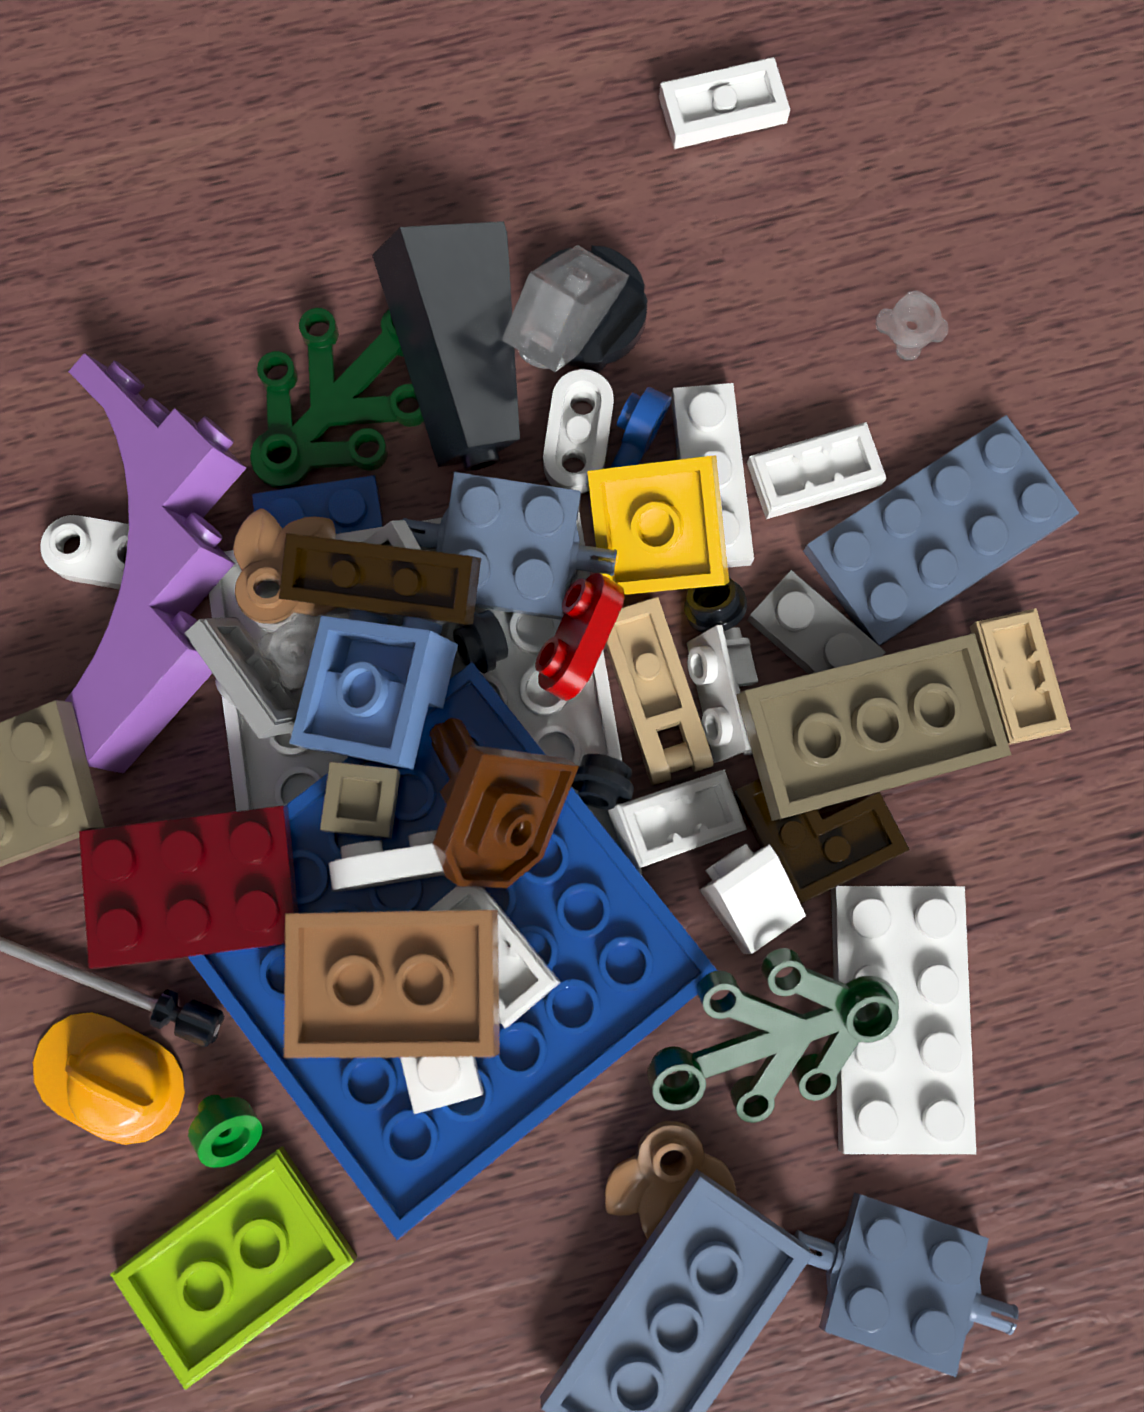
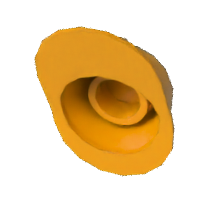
M93 1012L70 1015L54 1024L39 1041L33 1059L34 1084L42 1101L59 1116L104 1140L124 1145L147 1142L164 1132L179 1114L185 1095L183 1071L170 1051L158 1042L117 1020Z

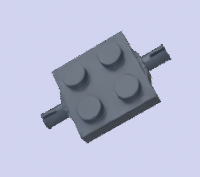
M454 472L449 507L443 515L440 524L407 518L402 519L406 521L421 547L434 548L436 552L481 558L475 607L562 620L563 599L566 595L567 587L575 576L576 570L610 576L614 575L617 549L610 550L580 545L577 518L581 491Z
M858 1193L853 1195L846 1225L835 1239L834 1244L804 1234L799 1230L794 1235V1237L806 1244L808 1248L817 1250L816 1254L812 1253V1257L807 1264L826 1270L828 1294L819 1328L824 1332L956 1377L965 1338L974 1322L1005 1332L1007 1335H1012L1016 1329L1017 1324L991 1315L992 1312H996L1018 1320L1019 1311L1016 1305H1010L981 1295L980 1274L989 1238Z

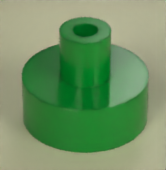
M210 1095L198 1105L197 1111L199 1114L192 1121L188 1131L189 1141L200 1162L207 1167L219 1168L241 1160L254 1149L262 1135V1124L247 1100L240 1097L222 1099L220 1095Z

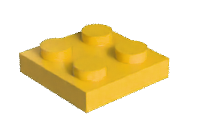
M716 455L587 471L596 547L610 550L617 549L614 575H602L621 585L624 589V595L719 586L729 583Z

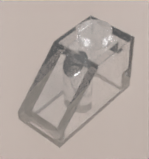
M579 245L571 248L529 273L502 340L519 350L520 356L529 364L556 372L579 355L624 288L629 275Z

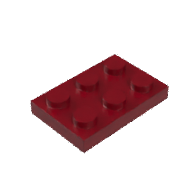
M283 805L79 831L89 969L285 944V915L299 914L289 810Z

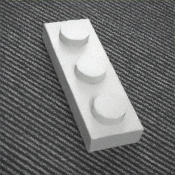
M734 384L673 388L671 402L678 460L716 455L728 568L751 566L754 554Z

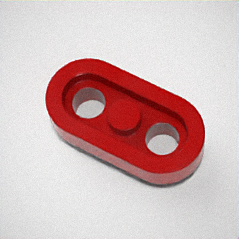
M594 573L586 579L580 578L571 585L563 599L562 611L564 615L554 637L548 639L542 646L535 662V669L539 672L538 684L540 688L567 701L578 695L585 687L622 609L624 589L621 585L600 573Z

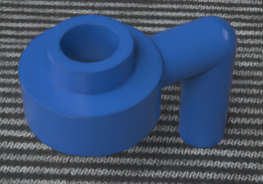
M647 387L642 396L631 393L617 421L616 426L625 430L622 444L610 468L639 465L643 455L651 446L662 425L672 397L652 387Z

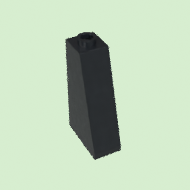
M504 221L399 227L372 256L438 467L463 463L466 472L487 468L500 461V451L520 439L508 235Z

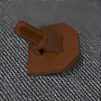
M455 717L449 718L443 723L435 724L429 732L431 745L450 778L447 784L440 790L447 806L434 837L433 847L445 876L457 886L508 888L543 858L579 766L562 757L476 746L464 723Z

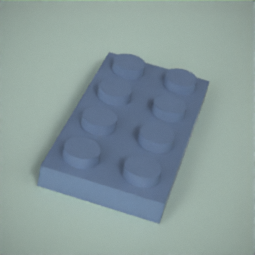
M1005 415L808 543L803 552L856 627L878 646H882L1072 520L1079 512L1008 416Z
M696 1169L541 1394V1410L544 1412H706L812 1257L808 1246Z

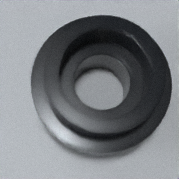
M729 577V583L725 585L689 588L684 611L689 624L700 632L704 633L716 625H722L723 631H727L736 626L745 616L747 599L742 587Z
M490 610L481 613L475 611L473 625L459 623L460 628L453 631L454 642L458 644L457 651L464 664L469 665L473 662L483 674L495 670L496 662L508 657L505 634L498 619Z
M596 753L586 754L582 757L571 785L578 791V796L585 804L604 810L613 809L616 804L629 802L634 792V786L630 782L632 776L631 768L616 758Z

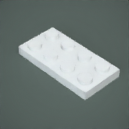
M836 886L832 888L834 979L846 984L857 977L877 976L886 980L892 986L899 999V1019L895 1029L882 1040L872 1043L859 1042L837 1075L838 1151L843 1154H976L965 886Z

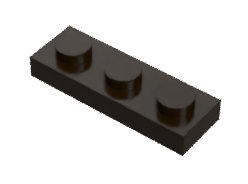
M286 533L279 599L473 625L481 558Z

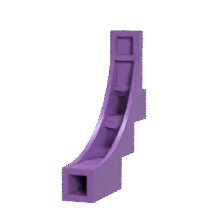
M84 353L68 372L104 408L116 435L124 464L128 491L129 532L126 562L119 595L109 625L92 661L65 701L72 702L88 766L124 773L212 674L184 633L197 622L190 614L235 563L217 545L223 539L222 535L203 517L243 473L246 467L228 450L234 443V440L211 419L203 416L197 423L175 408L170 412L152 397L145 401L139 394L144 384L123 365L113 361L109 367H106Z

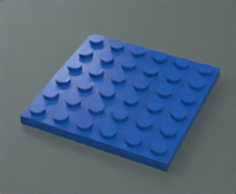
M473 662L450 679L443 708L428 706L413 769L348 757L341 762L399 770L400 780L392 839L331 833L320 830L328 773L285 805L289 810L299 914L428 911L457 887L445 875L363 889L332 891L329 863L342 859L341 847L346 845L382 841L384 852L410 847L408 837L410 835L438 830L447 806L440 790L447 784L450 778L431 745L429 732L435 724L443 723L447 719L455 717L464 723L476 746L546 755ZM572 787L569 790L543 858L508 888L484 887L560 980V983L509 1027L504 1028L499 1021L500 1054L495 1057H475L484 1091L482 1096L414 1114L400 1057L284 1058L285 944L188 957L396 1240L400 1239L697 995V987L700 980L708 973L718 971Z

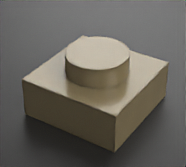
M330 762L320 830L331 833L392 839L400 780L399 770Z

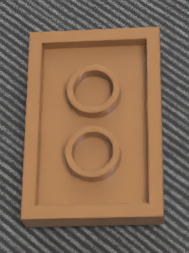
M498 910L301 913L285 915L284 1058L495 1057L500 1054Z

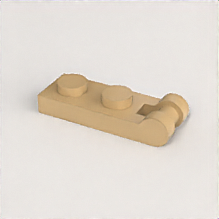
M656 597L622 608L606 642V648L651 784L656 785L671 780L670 773L692 767L694 772L712 767L713 758L659 598ZM678 725L683 743L663 749L657 732Z

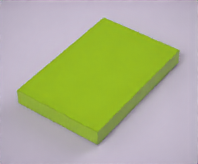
M282 1146L110 1275L186 1390L353 1264L357 1259V1255Z

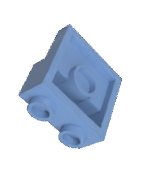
M350 610L348 619L321 616L289 744L306 749L413 769L428 706L443 708L458 644L441 636L443 626L425 619L404 617L401 627L387 625L388 619L386 617L362 610Z

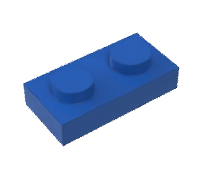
M375 475L252 494L254 512L258 509H265L276 519L282 529L290 522L305 517L331 519L334 523L336 534L384 527L378 482Z

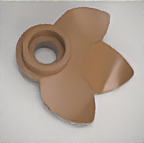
M258 509L247 517L235 537L233 551L236 561L242 570L235 584V597L239 608L248 618L259 623L272 624L285 620L293 613L317 617L337 608L336 606L279 599V591L271 598H262L255 593L258 585L265 581L275 582L280 587L286 533L336 539V531L331 519L305 517L290 522L282 529L276 519L265 509Z
M663 1121L653 1125L642 1136L638 1144L637 1154L618 1163L612 1169L605 1185V1207L608 1214L617 1216L632 1215L639 1212L641 1226L648 1240L696 1169L735 1196H737L734 1179L727 1165L721 1160L704 1153L701 1140L691 1127L680 1122ZM677 1150L683 1153L682 1159L675 1164L663 1165L660 1163L661 1157L668 1151Z

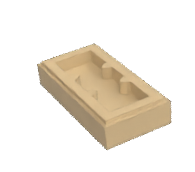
M1037 609L981 620L972 624L970 630L972 634L975 633L1008 745L1071 730Z

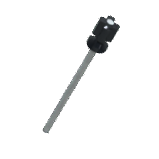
M0 937L1 952L151 1011L150 1025L152 1027L161 1029L172 1021L175 1023V1036L202 1047H207L210 1043L216 1041L219 1036V1028L225 1019L222 1010L194 999L180 1007L178 1006L179 994L169 989H166L159 999H156Z

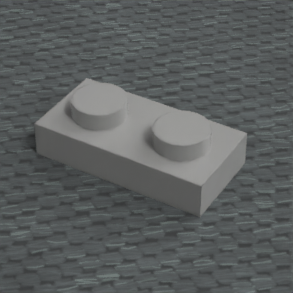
M792 570L747 619L750 624L808 674L881 657L886 653Z

